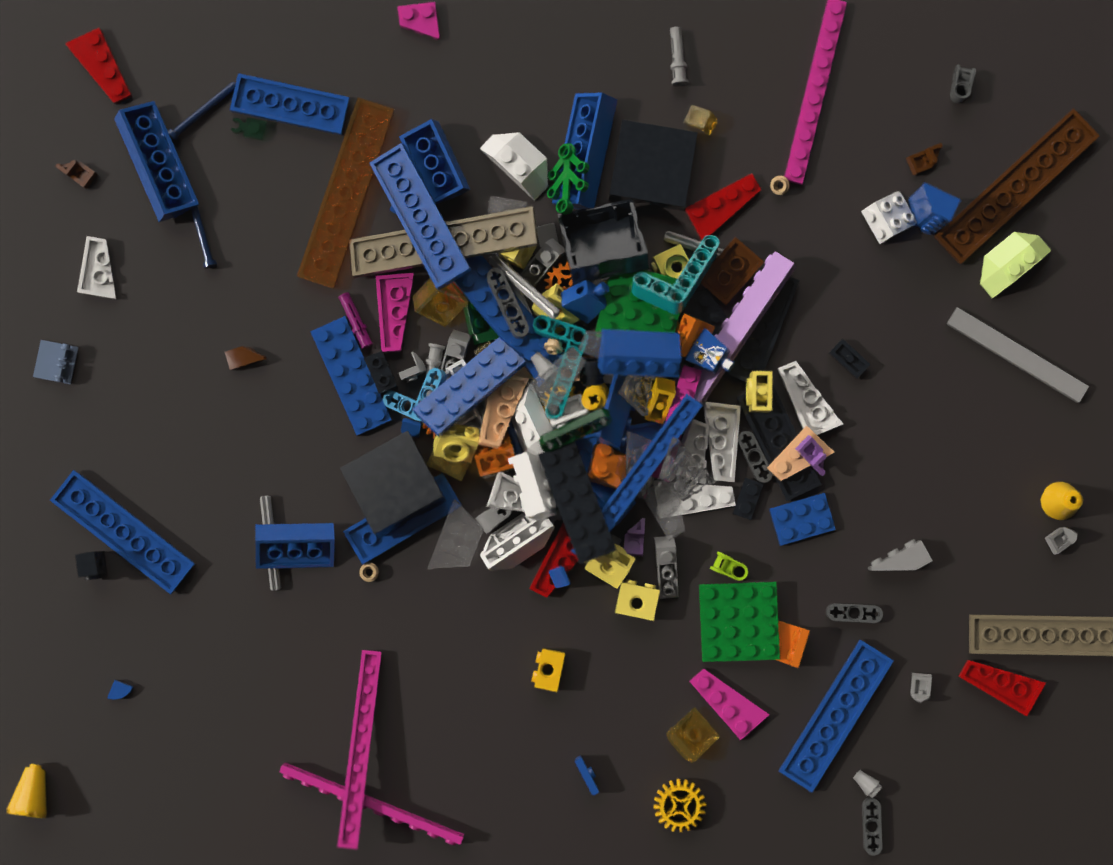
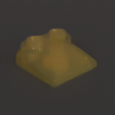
M695 707L666 733L669 742L684 759L691 763L695 762L720 737Z

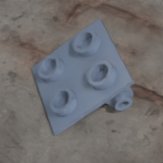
M41 340L33 377L71 384L79 347Z

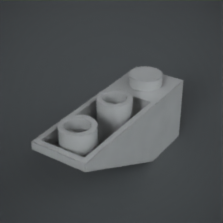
M553 238L548 240L520 275L535 288L546 276L547 272L552 269V266H555L564 255V247Z
M457 330L452 331L441 370L445 372L447 367L463 359L465 361L472 335Z
M674 536L654 537L658 589L660 590L659 598L679 597Z
M912 539L904 544L905 548L901 550L896 548L888 552V557L883 560L880 557L872 561V566L868 567V570H917L933 560L922 540L915 541V539Z

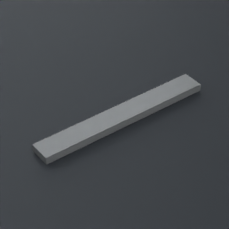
M958 307L947 322L948 326L1076 403H1080L1089 387Z

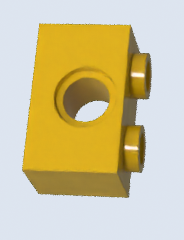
M656 377L644 406L645 420L660 424L664 423L676 394L675 381Z
M542 648V652L537 653L535 663H539L538 671L533 672L531 681L535 682V688L557 692L565 652ZM546 664L552 665L554 669L549 675L544 674L542 671L543 666Z

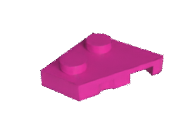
M435 2L397 6L400 27L440 40Z

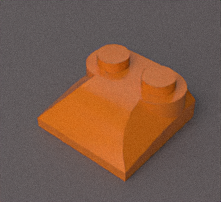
M602 443L595 444L587 473L590 482L617 489L627 476L631 456L614 450L612 446Z

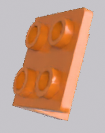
M684 313L675 332L679 333L681 356H687L704 328L712 334L715 326Z
M507 430L498 448L478 443L474 456L480 477L514 468L513 464H509L508 461L509 458L515 455Z
M778 621L780 660L776 661L798 668L810 631Z

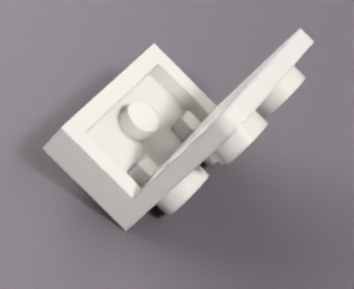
M899 191L874 202L861 211L879 244L917 224L913 213Z
M581 393L567 399L563 414L558 420H550L553 429L589 414L588 408H585L582 404ZM556 406L549 408L551 415H558L560 412Z

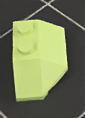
M1013 232L984 256L980 285L991 298H994L1042 260L1051 249L1038 235Z

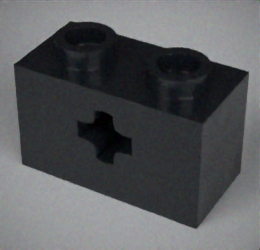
M383 351L364 358L380 395L399 388Z
M104 551L75 554L78 578L84 577L85 581L101 579L102 574H107Z

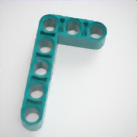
M707 235L702 239L674 285L668 284L647 273L639 272L635 274L632 283V294L672 314L681 313L714 262L718 253L719 239L713 235Z
M540 315L534 320V332L540 336L556 339L567 344L545 409L548 419L558 420L563 414L588 334L581 327ZM539 321H544L547 324V328L541 330L536 324ZM562 327L566 333L563 336H558L555 333V329ZM580 333L583 335L584 340L577 342L573 336ZM573 351L578 355V358L570 360L567 354ZM565 369L569 370L572 374L568 379L563 378L561 372ZM563 388L566 395L558 397L555 394V390ZM556 406L560 412L558 415H551L549 408Z

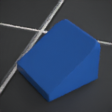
M403 418L401 433L408 431L411 436L419 438L423 425L421 422Z
M560 565L549 570L550 577L556 588L570 585V580L563 566Z

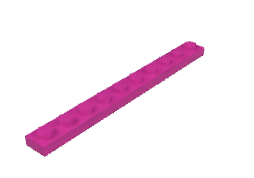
M827 0L784 176L791 183L803 184L847 4L844 1Z
M362 650L338 847L358 849L382 652Z
M284 763L281 766L279 772L283 773L284 778L289 780L298 779L306 787L312 788L313 785L320 788V792L327 795L333 793L337 795V799L343 801L345 786L288 763ZM364 794L363 809L367 807L372 809L376 815L384 816L385 814L390 816L392 821L402 824V822L410 824L409 827L417 831H420V829L425 830L427 835L438 838L440 836L445 838V842L451 845L461 844L464 836L463 833Z

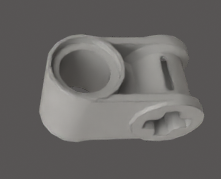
M491 507L475 519L487 534L508 518L512 510H506L507 514L505 515L498 512L500 511L499 508Z

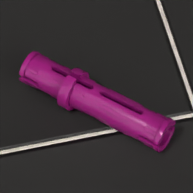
M347 292L340 295L338 299L353 327L352 332L356 334L361 348L364 349L371 346L373 342L366 331L367 326L363 324L350 293Z

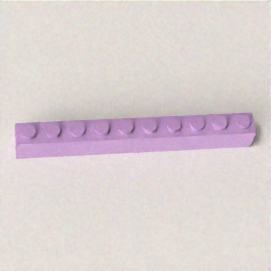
M776 251L773 255L770 254L766 258L765 266L762 271L759 270L754 276L752 286H748L745 289L744 297L740 303L737 302L733 307L731 317L724 320L721 325L722 330L719 334L714 335L730 350L727 358L732 361L796 269L792 261ZM696 366L693 367L702 370L694 399L702 405L724 375L726 370L720 367L715 374Z

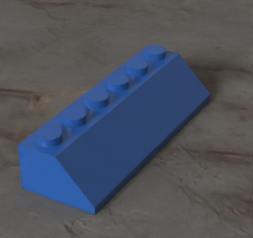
M602 92L575 93L565 144L570 143L574 145L576 156L581 161L589 164V171L586 174H582L576 170V166L571 162V170L580 179L587 181L589 184L587 191L581 192L576 189L572 181L570 182V201L573 204V208L578 210L595 207L616 110L617 99ZM563 184L559 189V198L556 200L552 199V204L556 205L562 198Z
M155 101L119 110L114 120L158 221L162 222L178 217L198 206L199 202Z

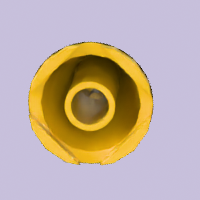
M1065 482L1052 483L1045 488L1041 496V506L1045 514L1056 520L1071 518L1083 502L1081 494L1072 485Z
M30 764V768H25L8 805L7 814L46 819L45 770H42L41 765Z

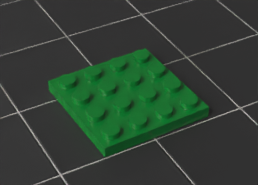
M647 270L609 277L607 283L609 292L604 295L606 307L600 311L594 336L601 338L602 329L675 333L680 313L672 314L635 297L632 294V283L634 275L639 272L647 273L671 285H674L677 279Z
M776 582L699 584L702 662L780 660Z

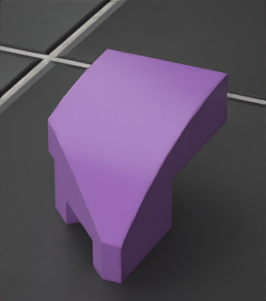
M808 435L795 449L823 476L825 474L823 467L826 454L823 453L820 445Z
M645 518L639 520L624 536V550L631 556H643Z

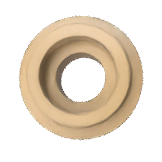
M776 176L772 179L770 187L775 194L783 195L789 190L790 183L786 177ZM778 182L783 183L784 186L782 189L778 188Z
M548 339L544 344V348L547 350V353L558 355V353L563 352V343L556 339Z
M365 563L360 568V577L366 582H372L377 579L379 569L373 563ZM369 568L373 571L371 576L366 574V570Z

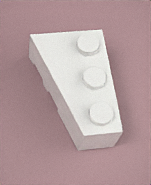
M525 452L509 458V464H513L516 476H513L515 482L519 481L522 491L519 496L526 518L539 521L557 515L556 501L539 456Z

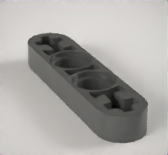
M493 268L487 274L488 285L511 334L517 339H522L528 334V323L503 271L499 268ZM494 273L496 276L500 275L498 281L502 285L497 289L494 288L498 285L496 280H491ZM506 290L509 293V298L506 300L500 299L498 296L499 291ZM513 307L517 310V315L510 317L507 315L506 310ZM521 318V320H518V324L520 327L525 328L523 334L516 332L517 325L515 322L513 324L511 322Z

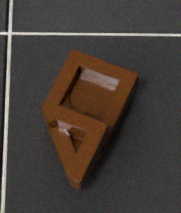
M942 143L928 147L906 158L913 176L931 169L937 163V156L942 148Z
M76 160L67 164L59 163L55 166L86 190L98 175L82 162L79 163Z
M240 346L225 352L230 370L267 359L266 356L257 353L251 347Z

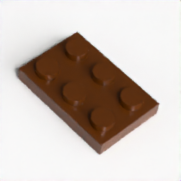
M735 236L714 260L700 283L727 305L764 261Z

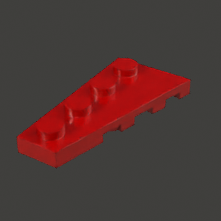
M967 660L958 676L1024 716H1028L1046 684L1045 682Z

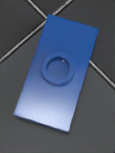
M578 756L575 758V763L591 794L594 796L599 793V789L594 781L596 775L592 767L587 768L582 756Z

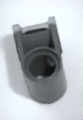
M958 64L956 65L950 92V98L954 103L961 104L970 95L976 75V68L967 69L960 67ZM957 90H962L964 92V96H960L957 93Z

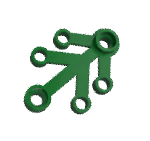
M570 143L561 145L558 150L560 159L548 173V179L555 182L547 191L548 198L558 199L560 195L559 189L563 184L562 198L556 204V211L563 215H568L573 211V204L570 201V182L572 181L576 189L581 192H586L589 187L587 181L580 179L571 170L572 162L578 172L586 174L589 171V164L581 161L576 156V148Z

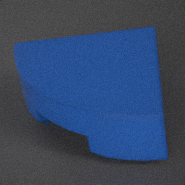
M114 680L107 698L113 700L123 698L134 687Z

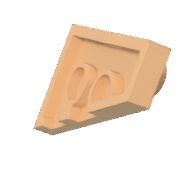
M805 426L772 461L767 469L782 481L810 466L795 449L808 435L820 445L826 457L833 454L834 451L808 426Z

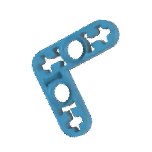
M438 368L429 370L417 401L399 392L388 391L383 397V403L390 409L416 421L423 422L413 412L412 408L426 398L429 390L433 392L446 381V373ZM435 375L439 376L438 380L434 378ZM393 397L394 399L399 400V402L394 403L393 401H391V398ZM409 401L411 408L405 411V403Z

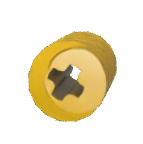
M605 383L587 385L582 395L583 406L588 408V410L602 409L607 401L608 386Z

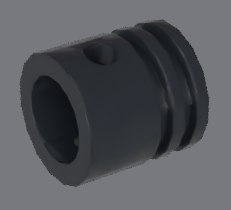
M599 358L580 360L581 384L599 385L604 383V375L598 367Z

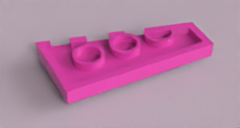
M414 273L376 276L381 350L383 352L402 350Z
M704 668L689 681L740 740L769 716L764 710Z

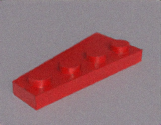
M100 28L65 43L115 105L132 97Z
M751 173L686 207L685 211L701 241L705 236L711 235L740 208L757 195L761 189Z
M562 522L529 588L546 598L555 589L549 570L561 565L566 573H568L578 561L577 556L571 552L573 545L564 522Z

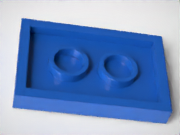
M825 493L769 509L780 546L836 530Z

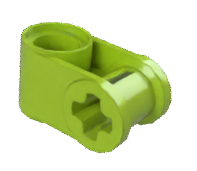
M717 551L718 556L714 565L710 566L711 570L738 581L744 580L747 577L748 569L744 564ZM737 566L744 569V575L740 578L734 575V569Z

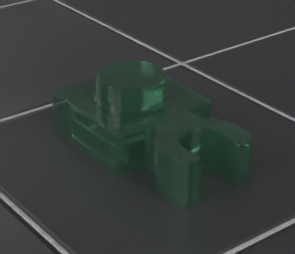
M233 118V122L239 123L238 128H231L233 133L239 134L244 132V138L263 141L266 121L247 118L245 123L239 118Z

